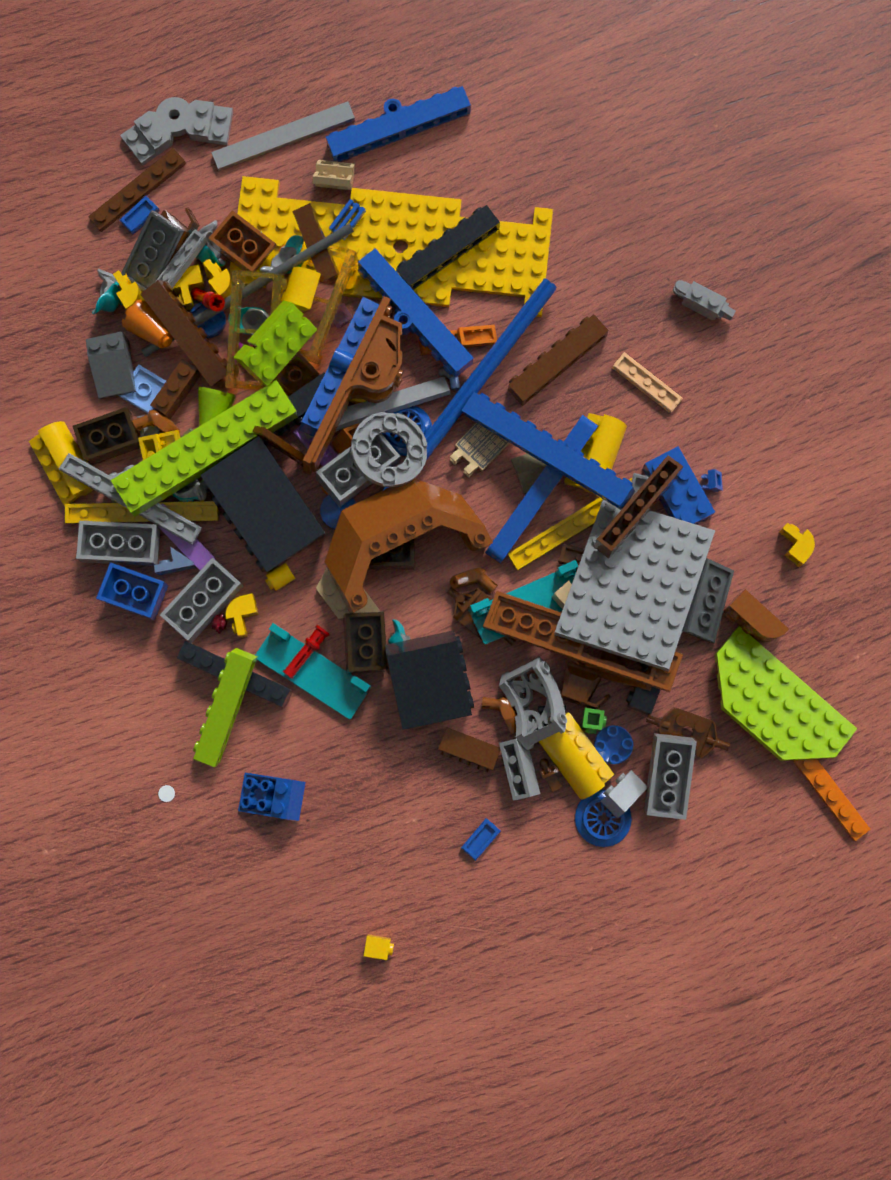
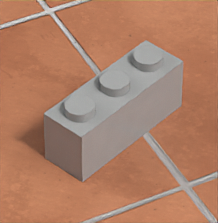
M517 739L499 743L513 801L540 794L530 750H526Z

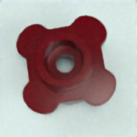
M221 614V616L216 615L212 623V629L216 630L219 634L227 626L228 620L224 614Z

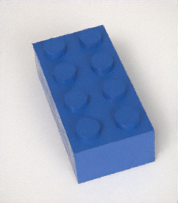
M679 446L644 464L642 469L648 477H650L667 455L683 466L678 478L659 499L669 517L697 525L714 515L715 510Z

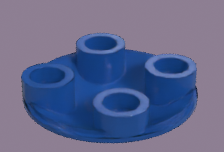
M611 725L598 732L594 741V747L606 763L620 764L631 755L633 740L626 729Z

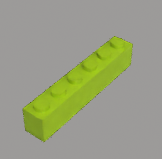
M238 648L227 653L224 660L226 667L219 674L218 681H220V684L212 694L214 701L212 706L210 705L206 711L205 716L208 718L206 724L203 723L199 732L201 738L194 746L193 752H195L193 759L212 767H216L221 762L258 656Z

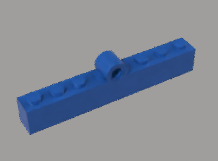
M463 86L453 87L448 92L442 94H434L426 100H418L410 106H402L397 99H388L384 103V113L380 117L367 119L361 124L350 125L345 130L330 133L329 136H326L327 146L333 161L341 162L471 114V104Z
M376 248L358 261V273L363 279H368L371 288L376 293L379 292L382 296L391 299L390 305L395 310L394 320L406 322V324H402V335L410 332L416 333L420 343L424 347H428L432 351L431 354L434 359L440 360L444 365L445 371L449 375L452 374L455 378L473 364L474 358Z
M365 297L362 298L301 421L300 431L312 437L315 436L379 304Z

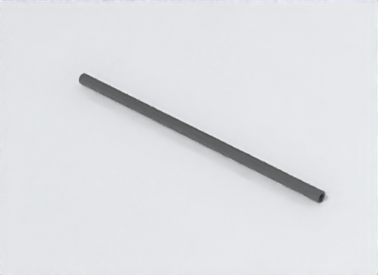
M348 223L226 297L222 310L216 312L208 308L195 316L196 322L194 323L199 326L290 271L293 267L300 265L354 232L351 225ZM151 343L141 350L145 357H148L161 348Z

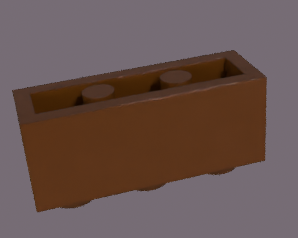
M181 359L151 402L150 406L152 409L162 413L171 420L200 378L199 370Z
M446 727L438 748L441 751L440 755L452 758V755L460 758L459 762L469 766L470 763L478 765L477 769L487 773L489 770L493 771L501 750L500 747Z

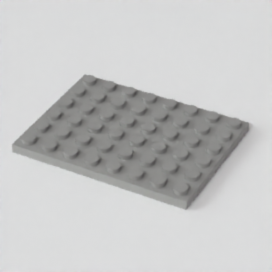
M603 500L558 621L555 635L669 672L715 530L649 511L608 559L594 548L596 539L621 510Z

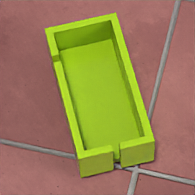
M283 300L247 341L249 344L257 347L254 349L244 344L233 358L259 383L268 386L316 332L317 328L306 317H303V313L292 302Z

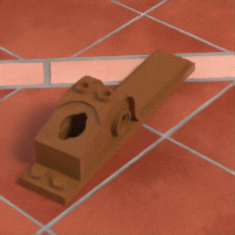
M383 296L303 459V472L311 475L312 471L316 472L352 399L359 398L371 403H380L387 400L392 395L395 387L399 388L403 374V370H401L402 351H400L402 323L391 319L392 307L390 306V298Z
M496 591L483 628L563 655L573 660L576 665L600 672L601 678L649 691L651 687H655L670 693L683 654L675 652L669 672L649 666L643 673L637 670L626 669L625 666L632 661L631 659L603 651L600 659H597L583 652L584 644L555 635L561 612Z

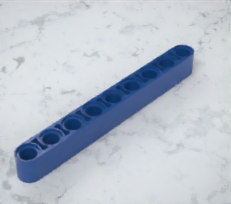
M582 415L564 442L568 444L569 449L581 451L598 425ZM549 466L544 468L495 537L493 543L486 550L485 553L501 564L563 476Z

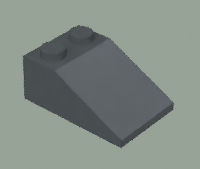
M117 332L86 339L88 360L98 398L104 399L136 392L130 342L124 333Z

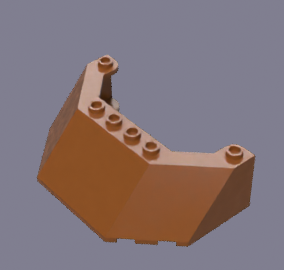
M413 479L405 485L382 490L341 511L324 563L349 613H353L367 604L368 598L362 585L371 559L440 525L458 531L464 546L470 551H477L493 543L485 525L462 495Z

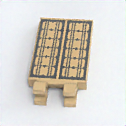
M476 423L455 444V448L458 450L450 456V461L456 465L464 457L470 464L464 468L463 473L469 478L477 469L483 472L510 443Z

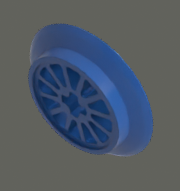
M416 405L393 412V414H408V418H410V415L414 416L411 420L414 422L416 420L419 421L416 424L421 427L424 436L432 426L427 413ZM381 433L399 455L407 456V447L405 443H402V438L398 442L396 441L399 437L398 435L391 437L393 433Z
M599 790L592 796L582 799L575 813V823L579 834L588 843L598 847H609L622 841L628 834L632 821L630 808L618 817L620 818V823L612 821V818L616 817L611 816L612 812H608V808L604 811V806L601 802L605 797L603 794L605 790ZM600 802L601 811L596 807L595 803ZM591 806L595 808L597 814L589 811ZM606 813V817H609V820L601 824L602 821L598 820V817ZM587 814H592L596 818L587 819ZM588 821H596L591 827L588 825ZM610 823L618 825L616 831L612 828ZM599 824L597 833L593 832L592 829ZM602 826L604 828V836L599 835ZM606 826L610 828L612 834L607 835Z

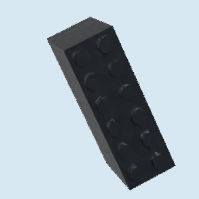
M257 437L201 475L203 478L200 481L208 493L212 491L214 494L211 497L219 509L223 507L225 510L223 516L229 524L234 523L236 526L234 532L240 540L244 539L247 542L245 548L251 556L255 554L258 558L256 564L262 572L266 570L267 573H270L325 535L324 530L260 437Z

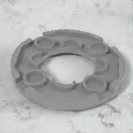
M379 412L364 419L357 427L351 441V456L357 470L370 482L384 487H398L411 482L423 469L427 459V442L422 430L410 418L399 413ZM389 432L403 439L407 447V456L402 464L397 467H385L375 461L371 454V443L377 435Z

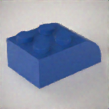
M110 562L96 599L155 621L169 585L164 581Z

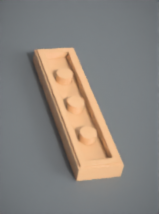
M625 352L612 366L615 371L670 414L683 399Z

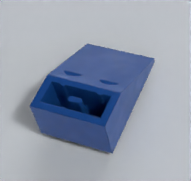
M245 772L238 811L299 821L306 782Z

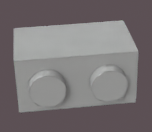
M632 770L626 775L622 773L615 780L617 784L614 787L610 785L603 792L605 797L601 802L616 818L625 813L648 788Z

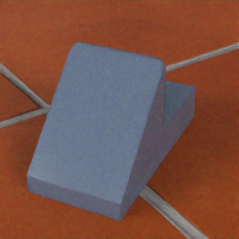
M172 547L170 548L173 561L162 560L159 561V564L154 565L155 573L158 575L196 568L193 561Z

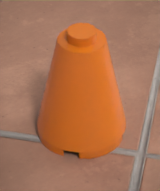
M139 299L126 309L125 320L122 318V326L127 331L159 348L171 345L173 336L146 301Z

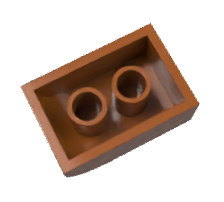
M233 210L208 238L215 250L250 275L255 273L277 246L275 242Z
M746 589L739 593L723 610L725 617L731 623L735 622L746 634L751 635L759 642L773 641L789 630L787 626Z

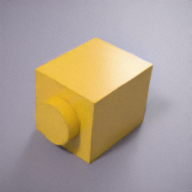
M367 935L364 956L387 960L388 955L392 956L394 944L391 943V938Z

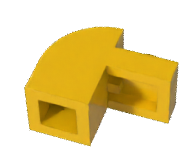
M199 264L189 266L173 287L176 295L179 294V298L187 310H191L194 307L191 297L192 289H205Z
M787 523L781 528L779 533L792 542L793 545L784 556L800 567L813 553L815 541L808 529L801 534L797 526Z
M253 594L233 599L226 610V619L228 621H235L232 623L234 634H237L240 638L248 637L244 618L259 615Z

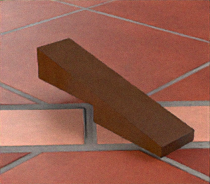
M310 203L292 211L307 248L325 238ZM329 248L311 257L316 272L321 274L320 282L340 275Z

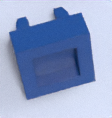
M712 469L708 470V475L703 474L701 476L702 479H708V484L702 485L703 489H710L715 492L723 491L722 472Z

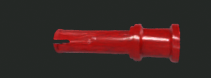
M200 288L192 289L191 295L193 296L191 297L202 302L206 308L216 312L224 308L225 300L221 295L212 291L206 292Z
M319 625L315 626L316 629L311 636L305 639V645L286 669L283 670L290 678H294L295 674L314 650H319L320 644L326 637L330 636Z

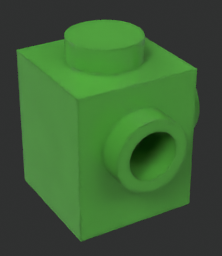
M584 708L581 729H585V733L596 734L597 731L602 730V727L605 728L607 716H604V710Z

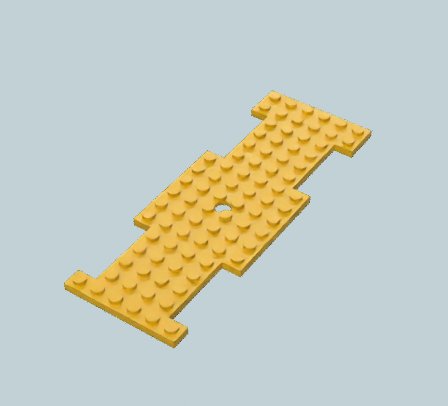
M242 176L237 214L270 238L277 246L253 275L244 272L231 262L229 274L232 284L246 286L266 274L260 271V268L263 266L271 267L272 259L279 253V249L286 244L291 236H302L292 211L310 203L324 236L327 237L332 234L329 231L330 225L345 205L278 198L279 180ZM352 188L351 199L354 203H358L360 207H364L366 212L353 228L354 232L349 234L345 241L341 239L328 247L340 275L335 276L340 278L339 296L382 300L383 296L371 288L368 279H363L358 273V261L376 248L396 271L399 263L404 260L408 261L416 251L425 249L430 241L439 239L447 229H453L460 220L466 218L460 217L462 199ZM351 207V208L349 209V211L346 213V215L344 216V218L341 220V222H340V223L338 224V226L335 228L336 230H337V228L339 227V225L342 223V221L345 219V217L348 215V213L351 211V209H352L353 207ZM535 207L533 225L500 221L498 231L413 291L426 305L450 307L451 290L525 297V304L543 279L546 278L553 209ZM356 210V212L353 214V216H352V217L350 218V220L348 221L349 224L352 222V220L354 219V217H355V216L357 215V213L359 212L358 210ZM396 241H405L408 248L403 253H397L393 248ZM303 242L301 252L307 249L305 242ZM311 258L306 260L301 266L316 271ZM543 308L540 310L536 317H542Z

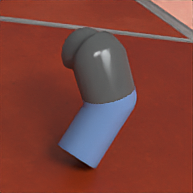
M444 367L439 368V376L447 377L450 380L451 390H459V377L455 378L452 374L449 375Z

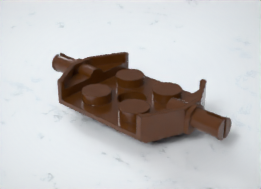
M450 587L447 593L456 601L453 618L481 639L468 610L470 605L486 598L489 601L492 599L479 588L462 594ZM508 636L502 637V639H505L508 643L511 644V646L517 640Z
M676 707L671 708L663 717L657 718L650 714L647 716L646 722L656 725L659 734L685 737L682 735V729L687 726L691 727L693 732L689 738H693L696 741L695 756L701 759L713 750L714 747L726 751L729 749L730 743L721 741L717 737L716 724L713 720Z

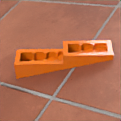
M495 325L459 327L457 330L450 331L465 349L492 345L497 341ZM419 341L421 356L431 354L432 351L428 347H424Z

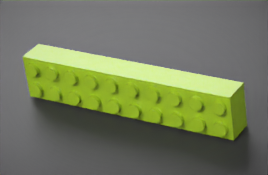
M277 380L110 481L131 514L136 517L200 478L203 473L256 439L258 436L252 432L255 426L264 427L273 433L298 418L297 411Z

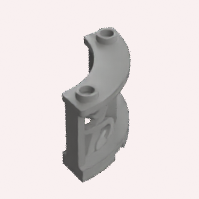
M538 656L535 660L511 672L507 671L502 674L499 687L506 695L511 707L515 706L516 708L515 737L526 750L533 748L534 743L557 732L561 734L565 732L567 718L562 697L547 662ZM533 669V670L536 672V674L538 675L539 678L536 679L535 674H532V673H531V674H530V681H529V678H528L526 672H528V671H530V670ZM521 675L523 681H515L514 678ZM533 690L547 697L546 705L541 715L537 711L530 710L528 706L533 699Z

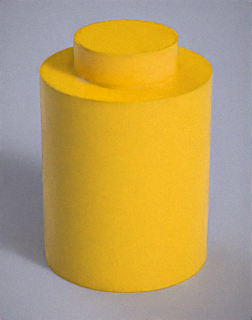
M284 563L266 575L268 579L265 581L271 590L275 588L277 591L296 578L287 564Z

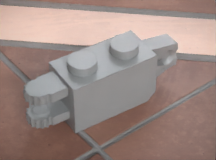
M678 280L673 287L674 294L683 299L682 305L710 320L723 317L731 321L736 312L728 306L727 298L694 281L692 284H689L686 281Z

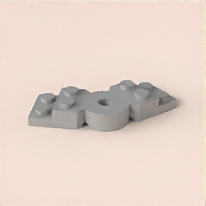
M171 97L162 101L156 112L148 111L134 121L135 125L120 136L142 166L173 145V137L182 136L186 133L192 141L228 145L233 108L214 106L213 102L194 100L189 104L182 98ZM174 116H179V118L175 120L172 119Z

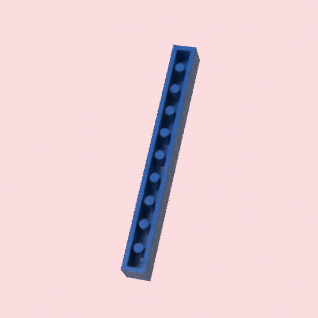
M473 392L461 410L469 419L620 510L623 509L635 493L632 486L633 483L628 479L623 478L621 480L616 477L617 474L613 470L601 468V464L592 458L588 460L583 457L584 454L581 451L569 449L568 444L560 439L558 441L554 440L549 432L545 430L539 431L536 429L537 426L528 420L527 422L522 421L520 415L513 411L511 413L507 412L502 404L498 402L492 403L490 398L483 393L479 395Z

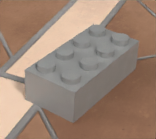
M382 434L377 435L371 443L373 458L382 466L395 467L399 464L400 455ZM351 447L316 472V480L339 508L372 484L357 470L351 456Z
M79 521L76 559L84 563L110 564L111 562L123 565H157L161 529L156 524Z
M212 558L164 609L160 616L192 643L244 586Z
M654 733L647 782L648 788L646 789L644 811L647 815L686 820L696 750V741L693 738Z

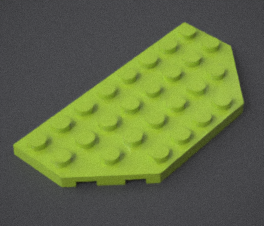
M740 626L735 629L714 655L718 669V688L721 692V709L780 761L835 758L857 730L853 724L751 635L746 634Z

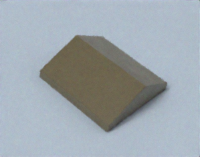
M529 454L511 459L523 494H527L547 466Z

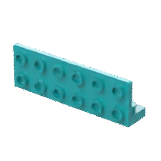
M576 560L558 567L556 572L506 594L561 612L563 609L555 602L552 596L568 581L571 584L573 583L579 566ZM488 598L470 605L468 610L484 645L505 637V635L483 628L493 599L489 601Z
M272 623L269 628L271 632L255 654V656H258L257 660L346 718L351 719L372 687L355 675L346 674L344 669L316 651L310 655L294 678H290L283 670L286 669L305 644Z

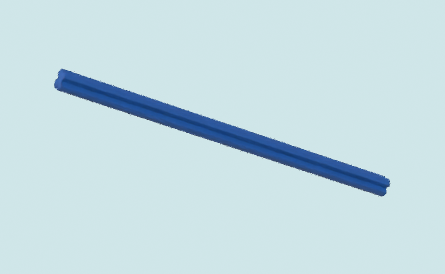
M546 278L543 279L425 434L427 459L463 413L461 410L473 392L478 393L556 291L557 287L554 283H551Z

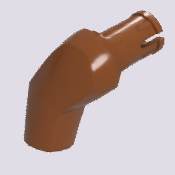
M149 410L147 415L132 420L137 431L153 425L164 433L179 430L180 433V429L170 419L156 410Z
M483 568L470 569L450 578V584L453 589L478 583L489 594L497 588L498 584L486 575V570Z
M502 696L500 699L483 697L482 709L499 711L511 734L516 733L515 716H517L514 706L511 707L507 697Z

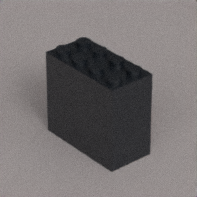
M454 630L385 645L402 730L472 715L471 709L474 708V703L470 692L469 679L465 672L467 671L463 654H460L463 653L460 637L455 636Z

